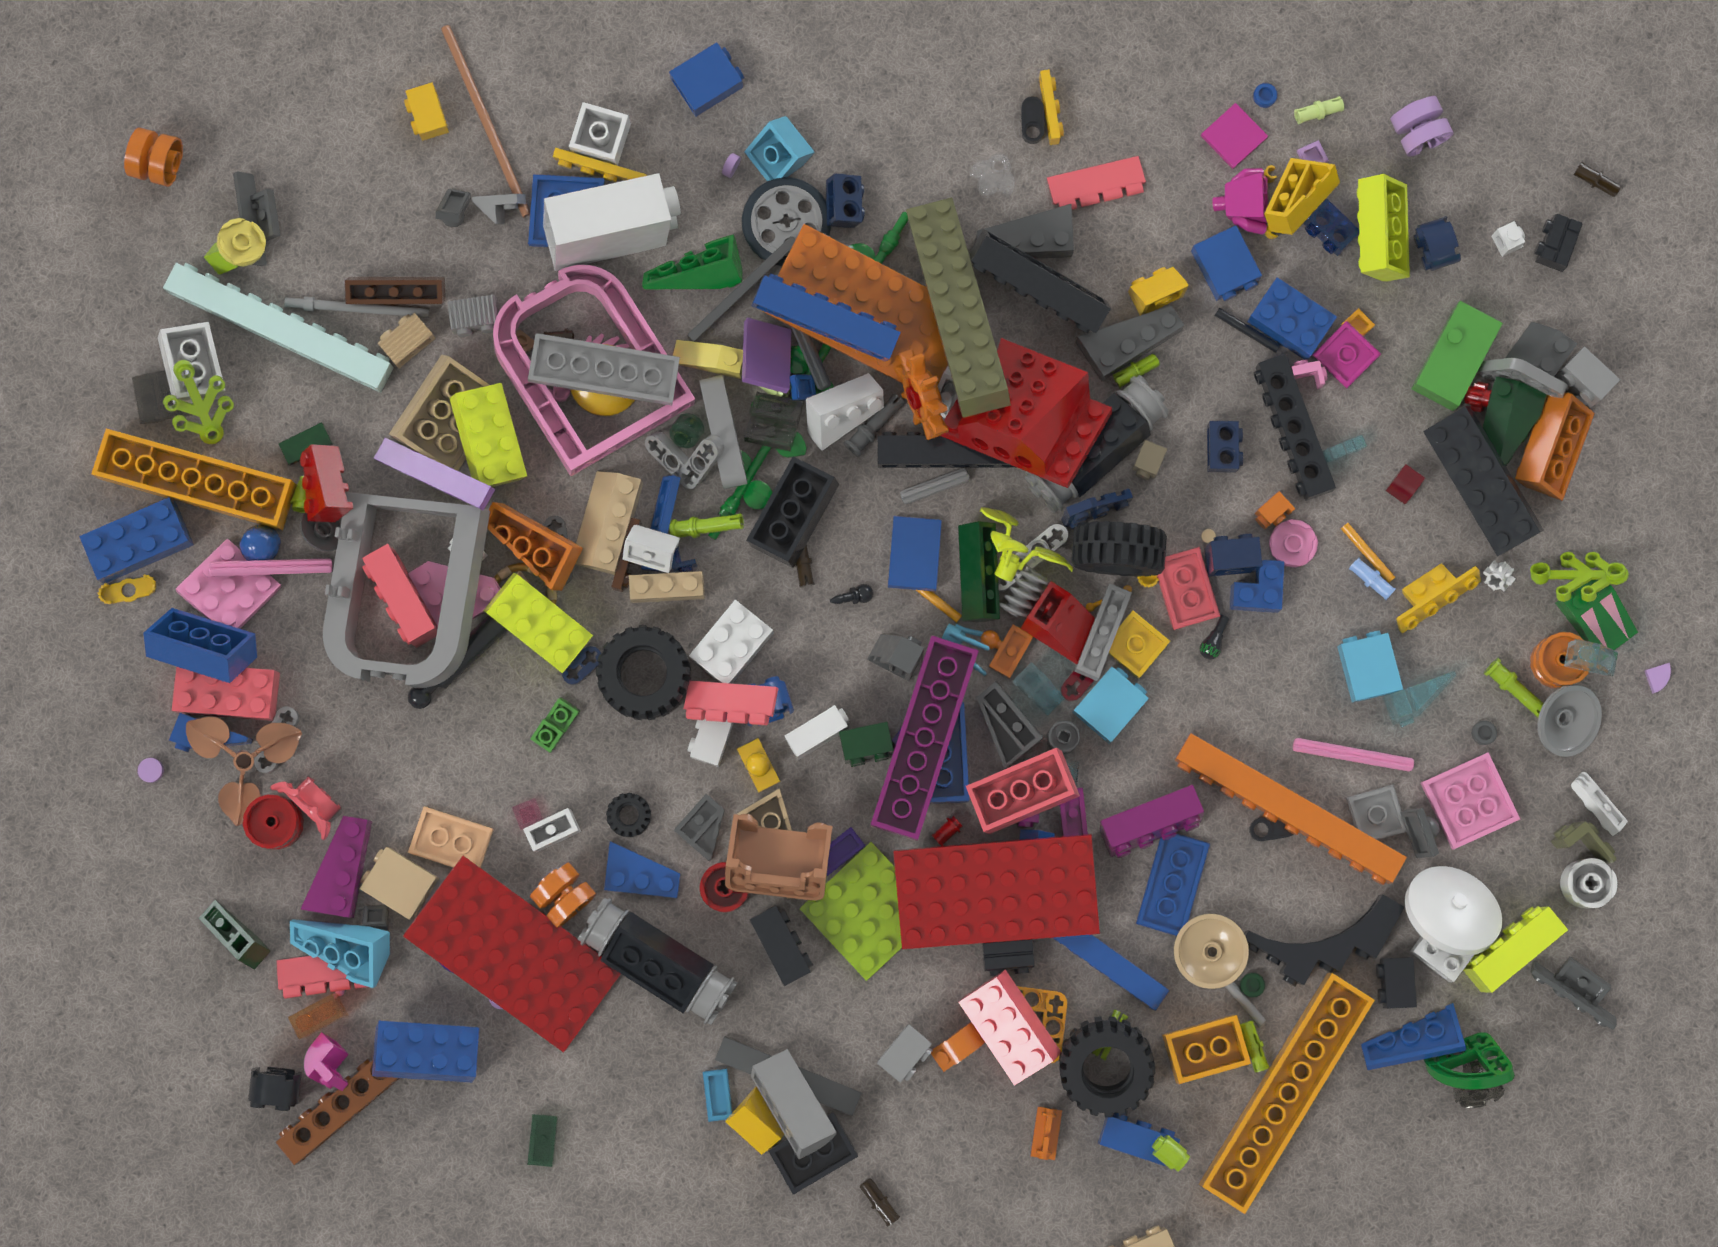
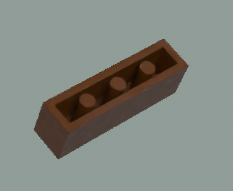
M348 277L345 280L346 304H443L445 302V277Z

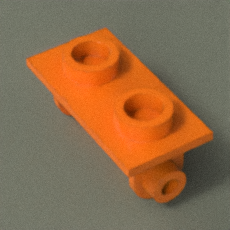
M1044 1107L1037 1108L1031 1157L1055 1160L1062 1110Z

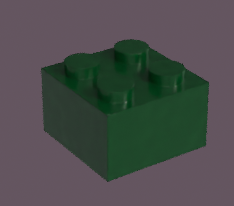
M888 722L839 732L845 764L850 763L851 767L865 765V760L873 758L875 762L889 760V755L893 754L894 750Z

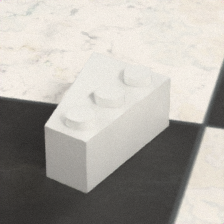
M868 373L807 398L808 434L821 451L884 408L883 389Z

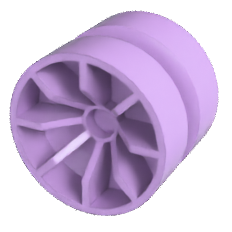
M1436 96L1414 101L1390 118L1397 134L1408 133L1401 140V144L1408 157L1420 154L1423 143L1427 142L1429 148L1432 149L1447 141L1454 134L1446 118L1437 119L1443 113V109Z

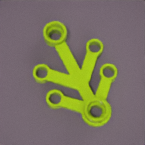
M180 360L174 365L173 372L178 380L184 382L193 404L179 400L175 395H167L163 400V404L168 411L180 410L200 418L202 424L188 421L183 415L175 416L172 424L177 431L188 430L199 434L204 443L216 444L224 435L221 423L226 412H230L233 409L234 403L229 396L220 397L217 402L219 407L211 420L208 412L217 393L225 388L224 380L218 375L212 376L209 379V387L202 400L193 379L195 375L194 367L189 361ZM184 370H189L187 375H181ZM221 381L219 386H213L214 382ZM175 400L174 405L168 406L169 401ZM229 401L228 406H222L223 402ZM179 421H184L182 426H177ZM216 431L215 435L208 436L209 432Z
M1572 552L1562 553L1560 556L1561 566L1564 568L1572 567L1575 570H1550V566L1543 562L1535 563L1530 568L1531 579L1539 585L1547 583L1549 579L1572 580L1566 585L1556 588V598L1562 602L1570 600L1571 592L1591 580L1598 581L1591 586H1584L1581 589L1582 600L1586 602L1594 601L1597 597L1596 593L1608 585L1622 584L1629 577L1628 570L1623 564H1609L1600 558V555L1596 552H1590L1585 555L1586 565L1575 558ZM1596 567H1597V568H1599L1600 570H1592L1591 568H1596Z

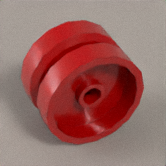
M267 794L256 798L248 805L243 816V828L246 836L252 843L261 848L281 850L290 847L299 839L303 831L304 819L300 808L293 801L279 795ZM272 818H275V820H276V823H275L274 826H272V825H273V823L271 822V819H272Z

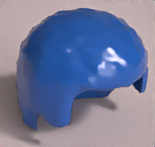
M255 525L244 533L240 541L241 553L247 561L272 560L278 554L281 540L279 534L273 528L265 525Z

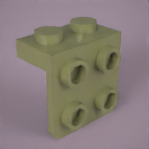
M1582 821L1568 826L1563 825L1553 833L1555 838L1551 842L1557 849L1569 848L1580 839L1596 859H1600L1606 864L1614 863L1617 860L1614 856L1615 850L1613 847L1599 838L1598 829L1590 822Z

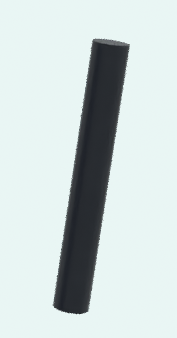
M1220 307L1214 315L1275 353L1280 347V344Z

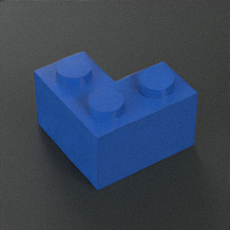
M1262 560L1263 566L1256 572L1255 583L1234 582L1231 585L1230 610L1280 612L1283 600L1284 561Z

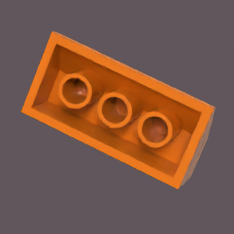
M1564 393L1563 398L1548 395L1542 416L1537 424L1533 426L1522 461L1517 468L1515 479L1529 489L1563 501L1595 413L1573 394Z

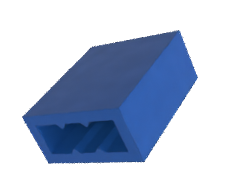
M717 42L669 71L670 79L695 117L743 88L742 80L744 76L738 66L733 67L730 62L732 58L725 47L721 49Z
M1236 225L1192 247L1191 252L1216 301L1222 298L1224 301H1228L1237 295V291L1243 288L1245 291H1249L1258 286L1257 282L1262 277V274Z

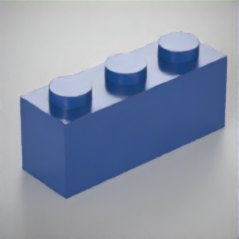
M1114 1112L1112 1117L1105 1118L1098 1144L1163 1166L1166 1165L1152 1154L1154 1151L1152 1145L1160 1135L1162 1137L1169 1135L1176 1142H1180L1179 1138L1174 1137V1131L1161 1127L1160 1132L1151 1129L1152 1124L1137 1120V1123L1134 1124L1127 1121L1128 1116H1119L1117 1112Z

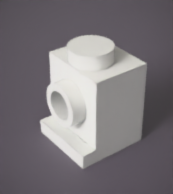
M1515 221L1498 228L1491 236L1502 257L1524 247L1525 234L1520 226L1517 227Z

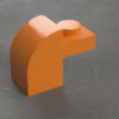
M969 1022L951 1037L933 1048L931 1055L943 1072H945L976 1051L985 1041L973 1023Z

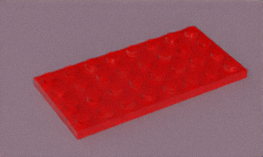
M1091 834L893 851L902 949L1100 934Z
M465 856L460 858L403 935L404 938L563 1053L621 975L600 961L601 957L598 956L597 952L586 944L582 946L575 936L561 926L557 928L546 915Z

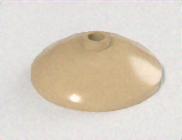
M1204 914L1191 919L1181 928L1175 940L1174 958L1179 971L1188 981L1202 988L1217 989L1228 986L1240 977L1248 962L1249 947L1245 934L1235 922L1221 915ZM1211 947L1217 949V955L1214 957L1208 954V950Z

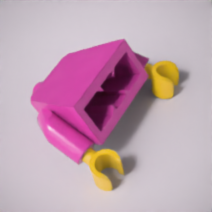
M1270 165L1265 170L1262 168L1243 169L1230 182L1225 184V196L1213 197L1214 211L1226 210V216L1233 224L1248 232L1261 235L1265 233V236L1269 239L1277 238L1278 235L1272 234L1266 225L1267 220L1264 214L1269 205L1268 183L1273 182L1277 178V176H1270L1268 172L1274 171L1275 167Z

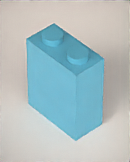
M1379 630L1367 633V638L1357 640V636L1345 638L1342 640L1343 644L1337 646L1352 703L1403 690L1388 633L1381 634Z
M1111 667L1072 712L1108 744L1114 740L1149 699L1146 696L1147 691L1138 683L1133 685L1127 680L1129 676L1119 667L1116 669Z

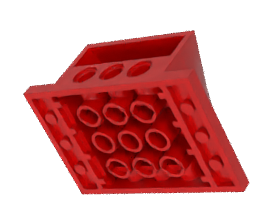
M1001 338L997 353L1008 387L1011 405L963 418L957 399L944 419L949 430L940 436L1069 488L1111 416L1112 407L1090 399L1088 372Z

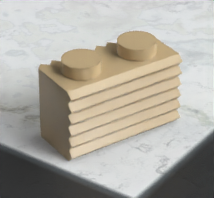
M415 313L411 316L407 314L398 322L399 326L393 331L389 329L380 336L381 341L378 342V345L398 368H401L436 339Z

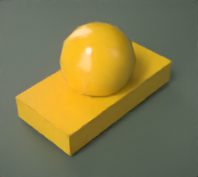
M759 738L737 748L758 793L780 782Z

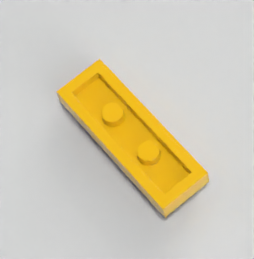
M1050 69L1041 70L1039 82L1049 144L1056 145L1059 144L1060 138L1064 136L1063 124L1058 122L1057 114H1060L1059 100H1054L1053 91H1056L1055 77H1051Z

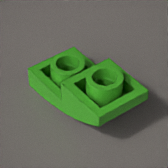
M558 698L547 717L542 720L534 732L531 740L551 753L580 713V710L563 698Z

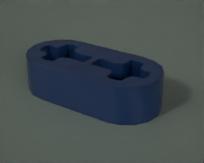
M593 646L584 648L562 673L564 681L570 685H578L598 667L599 662L593 663L590 661L585 666L582 663L587 660V652L592 654L596 652L595 658L598 660L599 654H602L599 649ZM581 666L582 669L577 673L579 678L576 680L571 678L569 680L567 678L569 676L568 670L570 668L575 670Z

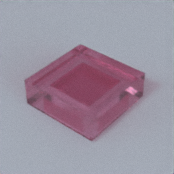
M536 798L512 807L521 830L543 820Z

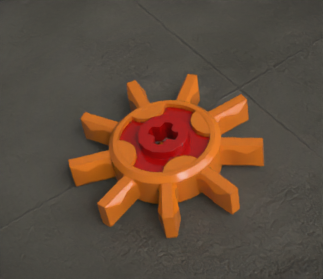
M913 349L899 353L902 364L896 366V371L903 380L904 392L901 395L902 398L907 399L913 412L914 425L922 423L927 440L948 432L949 429L941 416L942 412L948 411L947 406L942 402L936 384L938 381L937 376H932L926 369L924 355L919 354L915 356Z

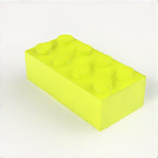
M1386 174L1358 179L1357 198L1359 200V211L1357 219L1360 232L1358 235V244L1360 246L1358 264L1361 273L1380 281L1409 278L1407 184Z
M502 383L458 392L451 396L449 399L471 477L491 487L519 481L527 477Z
M516 573L510 576L483 610L561 673L566 670L593 636Z
M1549 906L1530 907L1522 913L1523 919L1516 924L1514 922L1510 923L1502 930L1504 933L1502 937L1496 939L1487 950L1472 957L1463 971L1480 992H1494L1568 931Z

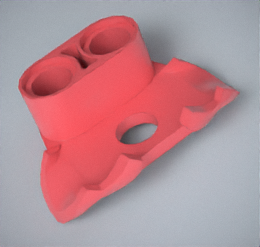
M308 776L296 789H293L292 784L287 782H278L270 786L271 790L285 793L316 823L322 840L328 837L331 828L329 820L341 807L339 804L336 805L331 800V797L314 783L312 778Z

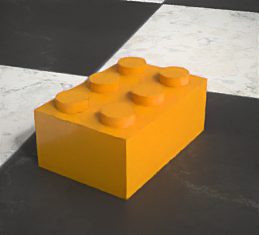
M1229 1015L1162 1034L1177 1084L1251 1064L1237 1015Z

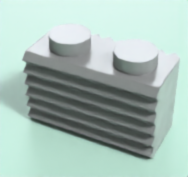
M495 295L447 302L450 326L454 334H458L459 337H466L472 335V331L481 330L482 333L493 332L494 323L499 313L498 301Z

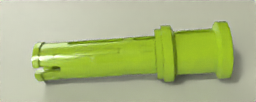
M742 514L699 519L694 516L690 517L689 520L682 521L672 519L669 530L670 535L679 538L689 536L698 538L701 534L743 529L744 525L741 524H744Z
M1499 658L1495 659L1483 674L1485 676L1489 675L1499 684L1501 690H1508L1535 716L1539 717L1544 703L1517 680L1518 676L1515 672H1510L1501 664Z

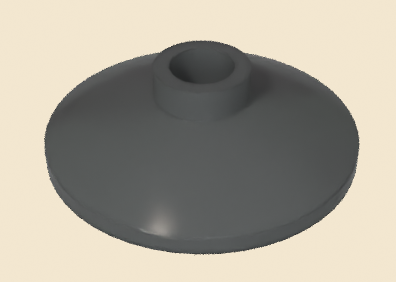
M304 513L301 518L300 529L306 542L320 551L328 552L337 549L338 538L335 537L336 527H341L340 519L336 522L308 521L307 513ZM318 529L323 530L324 534H321Z

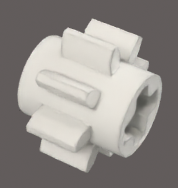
M1493 561L1483 572L1487 576L1484 583L1488 584L1493 591L1498 589L1505 591L1515 581V578L1511 576L1514 568H1511L1506 561L1500 563Z

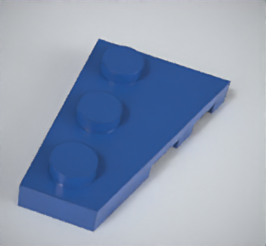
M610 841L604 890L678 898L680 873Z

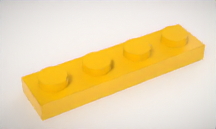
M556 147L553 153V158L558 161L557 165L571 169L572 165L581 168L580 172L592 176H594L595 172L604 174L603 178L612 182H617V179L626 181L647 176L644 173Z

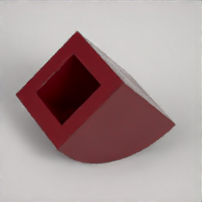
M1405 464L1385 491L1403 504H1406L1425 480V477Z

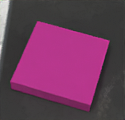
M1236 103L1201 133V137L1232 169L1239 165L1268 138V135Z
M1346 321L1312 356L1317 361H1320L1321 365L1347 389L1381 353Z

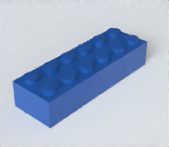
M770 273L769 276L764 275L752 302V307L882 361L890 359L901 333L896 330V325L887 321L875 322L873 321L874 316L862 311L858 314L851 312L852 307L838 302L836 305L828 302L829 297L820 293L808 294L805 292L806 288L793 283L789 286L784 284V279Z

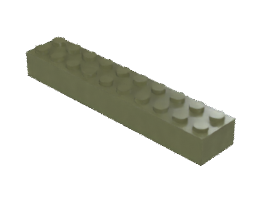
M953 198L906 209L910 230L962 417L1010 406L1008 387Z

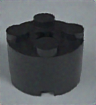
M260 1067L252 1068L248 1095L250 1107L265 1108V1105L275 1106V1110L289 1111L290 1107H295L299 1103L302 1072L299 1071L295 1074L294 1069L267 1067L266 1072H260Z

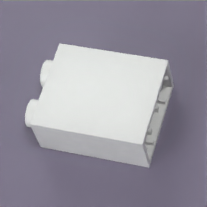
M658 173L544 198L543 227L554 270L558 271L569 266L585 265L666 246L669 230L678 228L676 216L681 214L675 187L663 188Z

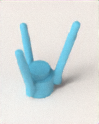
M949 623L942 636V639L960 645L964 641L987 651L990 649L989 646L966 637L965 634L981 637L982 631L965 628L958 624L954 626ZM974 664L973 668L983 676L987 675V672L978 664Z

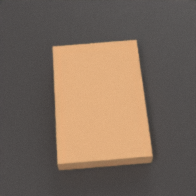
M424 806L408 853L453 868L460 858L465 856L481 868L494 829Z

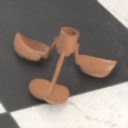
M203 717L186 723L187 739L192 749L198 755L205 758H214L219 754L220 748H222L233 757L234 766L240 771L239 784L236 782L225 784L218 795L220 808L236 826L243 824V816L248 805L260 797L257 785L254 783L244 784L245 771L253 767L254 757L263 751L268 761L283 763L293 756L302 735L301 730L293 725L270 723L263 726L256 734V740L261 746L253 753L246 750L235 753L224 745L229 739L230 733L227 724L217 717Z

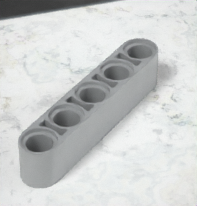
M722 374L699 380L711 435L718 436L724 444V451L717 460L723 488L728 489L748 484L724 376Z

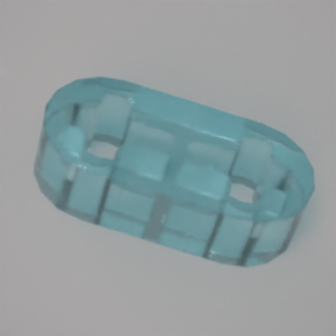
M1360 435L1324 450L1323 454L1328 464L1366 448L1367 444L1363 435Z

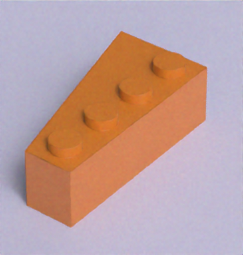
M492 502L489 507L490 515L487 529L512 550L513 554L519 560H522L536 576H539L550 590L562 591L583 547L504 503Z

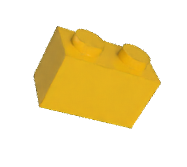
M433 82L406 90L408 99H405L404 103L408 114L412 113L414 121H411L414 134H419L422 141L449 133Z

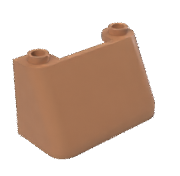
M734 814L726 861V887L737 892L804 900H821L825 893L832 826L817 822L808 827L807 833L758 827L757 820L750 814Z

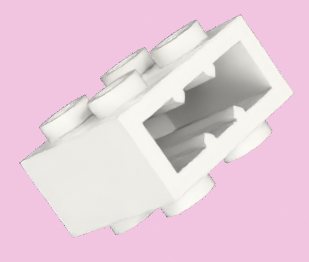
M1422 936L1410 950L1411 954L1448 982H1454L1474 956L1455 955L1442 951L1430 944Z

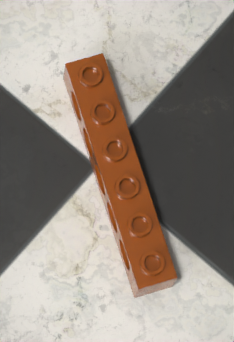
M367 1059L356 1068L358 1071L356 1075L352 1078L349 1075L344 1078L349 1084L343 1091L338 1089L333 1094L330 1092L326 1093L317 1101L320 1104L313 1111L309 1108L298 1117L299 1123L294 1127L290 1124L279 1133L281 1138L276 1141L277 1145L293 1165L299 1164L400 1078L372 1076L373 1060L370 1062ZM360 1079H365L369 1083V1088L365 1093L358 1089ZM341 1095L349 1098L350 1103L346 1109L341 1108L338 1101ZM323 1111L327 1112L330 1116V1122L327 1125H323L319 1120V1116ZM302 1128H307L311 1133L308 1141H304L300 1137Z

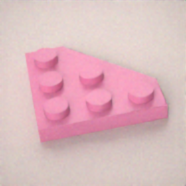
M427 561L408 573L438 626L448 566ZM479 575L472 620L485 613L483 610L501 589L495 578Z

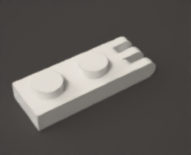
M1581 772L1572 782V789L1582 799L1585 807L1598 818L1602 827L1608 830L1612 836L1620 832L1628 821L1586 772Z

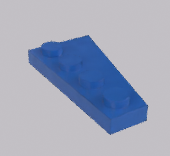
M1453 1003L1445 1006L1444 1010L1425 1015L1424 1019L1415 1023L1409 1022L1395 1032L1389 1031L1361 1044L1367 1070L1466 1051Z

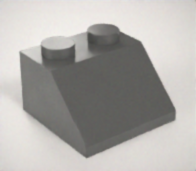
M1531 322L1506 358L1524 360L1555 376L1577 343L1557 329Z

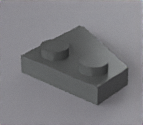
M705 794L674 831L710 862L725 810L708 794Z

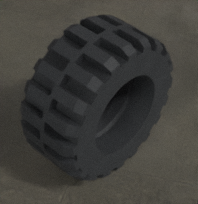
M1110 521L1083 522L1074 529L1071 561L1075 568L1096 574L1134 577L1156 576L1165 569L1167 535L1162 529L1144 524Z
M639 625L637 628H632L631 626L625 628L624 632L620 634L618 632L613 635V639L609 643L606 642L603 646L604 651L602 654H599L597 660L599 662L598 668H596L597 684L605 700L620 714L631 717L634 720H654L656 717L666 716L673 708L676 709L680 705L679 702L682 698H685L689 681H691L690 663L681 644L670 633L664 632L655 626L653 628L646 625ZM642 650L651 651L659 655L663 659L667 670L663 686L657 692L646 696L630 692L624 686L621 679V669L624 661L631 654Z
M1102 1016L1094 1017L1095 1022L1089 1023L1088 1020L1082 1022L1081 1028L1078 1030L1074 1028L1070 1032V1038L1064 1040L1062 1053L1059 1055L1061 1083L1063 1089L1067 1091L1068 1098L1072 1102L1076 1101L1077 1107L1082 1111H1085L1087 1108L1090 1110V1114L1098 1116L1099 1112L1104 1113L1105 1118L1112 1117L1114 1112H1119V1116L1127 1114L1126 1109L1131 1107L1132 1110H1135L1139 1107V1101H1145L1149 1095L1148 1090L1153 1087L1155 1075L1153 1053L1147 1038L1142 1036V1032L1137 1027H1131L1130 1022L1124 1019L1122 1022H1118L1116 1017L1109 1016L1108 1020H1102ZM1113 1047L1127 1054L1130 1060V1072L1124 1080L1112 1086H1101L1086 1078L1083 1070L1084 1061L1096 1049Z

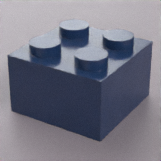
M1252 534L1238 535L1237 539L1229 540L1228 536L1214 537V541H1210L1204 548L1208 577L1256 573L1263 566L1260 537H1252Z

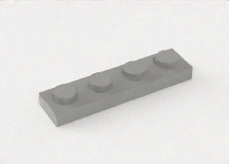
M1109 583L1074 672L1096 681L1099 679L1132 592Z

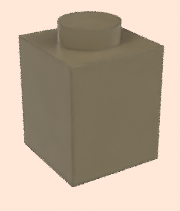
M1145 440L1132 470L1136 471L1135 475L1145 480H1149V478L1154 479L1167 448Z

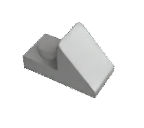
M526 194L472 197V202L495 224H504V210L518 209V204H526Z

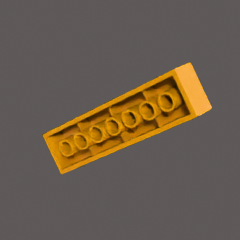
M107 428L91 473L103 481L164 498L170 497L178 502L282 531L291 507L290 501L297 486L290 479Z

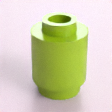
M1160 1135L1152 1145L1154 1149L1152 1154L1171 1170L1175 1169L1179 1172L1190 1158V1155L1186 1153L1187 1150L1169 1135L1165 1137Z

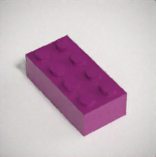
M1190 785L1101 820L1100 833L1110 857L1117 856V858H1122L1129 855L1131 849L1136 847L1145 849L1154 844L1153 841L1161 837L1163 840H1168L1175 837L1177 831L1185 829L1187 832L1198 828L1199 823L1202 822L1204 810L1194 786Z

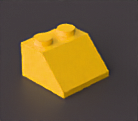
M1162 267L1154 271L1152 277L1147 279L1141 277L1131 283L1132 286H1130L1128 293L1139 315L1153 312L1184 297L1189 285L1174 267L1169 269Z

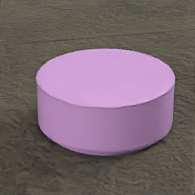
M734 153L730 154L723 166L722 174L732 178L741 157Z
M146 758L138 766V775L145 782L154 783L163 776L164 767L157 759Z

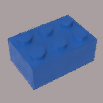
M1277 277L1251 314L1247 323L1302 359L1308 360L1337 316Z

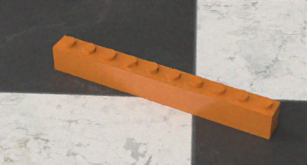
M1192 733L1189 734L1175 758V761L1179 763L1177 767L1189 774L1191 771L1199 774V780L1210 786L1213 783L1221 787V793L1230 798H1233L1235 795L1243 800L1242 805L1253 811L1255 808L1263 811V817L1274 823L1277 820L1286 824L1285 829L1294 835L1301 833L1307 837L1306 841L1317 848L1322 845L1329 849V855L1338 860H1341V858L1351 862L1350 867L1361 873L1363 870L1372 874L1371 879L1381 885H1384L1385 882L1388 884L1393 883L1407 858Z

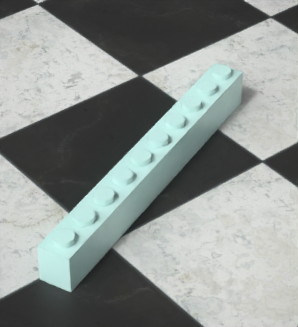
M175 263L163 286V289L169 294L375 391L382 392L394 368L389 363L390 359L380 353L374 356L368 353L369 349L358 343H355L353 346L346 342L347 339L337 333H334L333 336L325 333L326 329L316 323L310 326L304 323V318L294 313H291L289 316L282 312L283 309L273 303H270L269 306L261 303L262 299L252 293L246 296L240 293V288L230 283H227L225 286L219 283L217 277L206 273L205 276L197 273L198 269L188 263H185L184 266Z

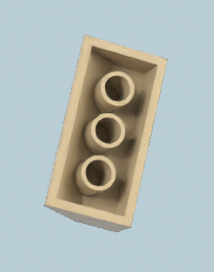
M596 472L576 542L577 545L583 547V550L575 565L615 575L631 518H634L643 482L641 479L620 473Z

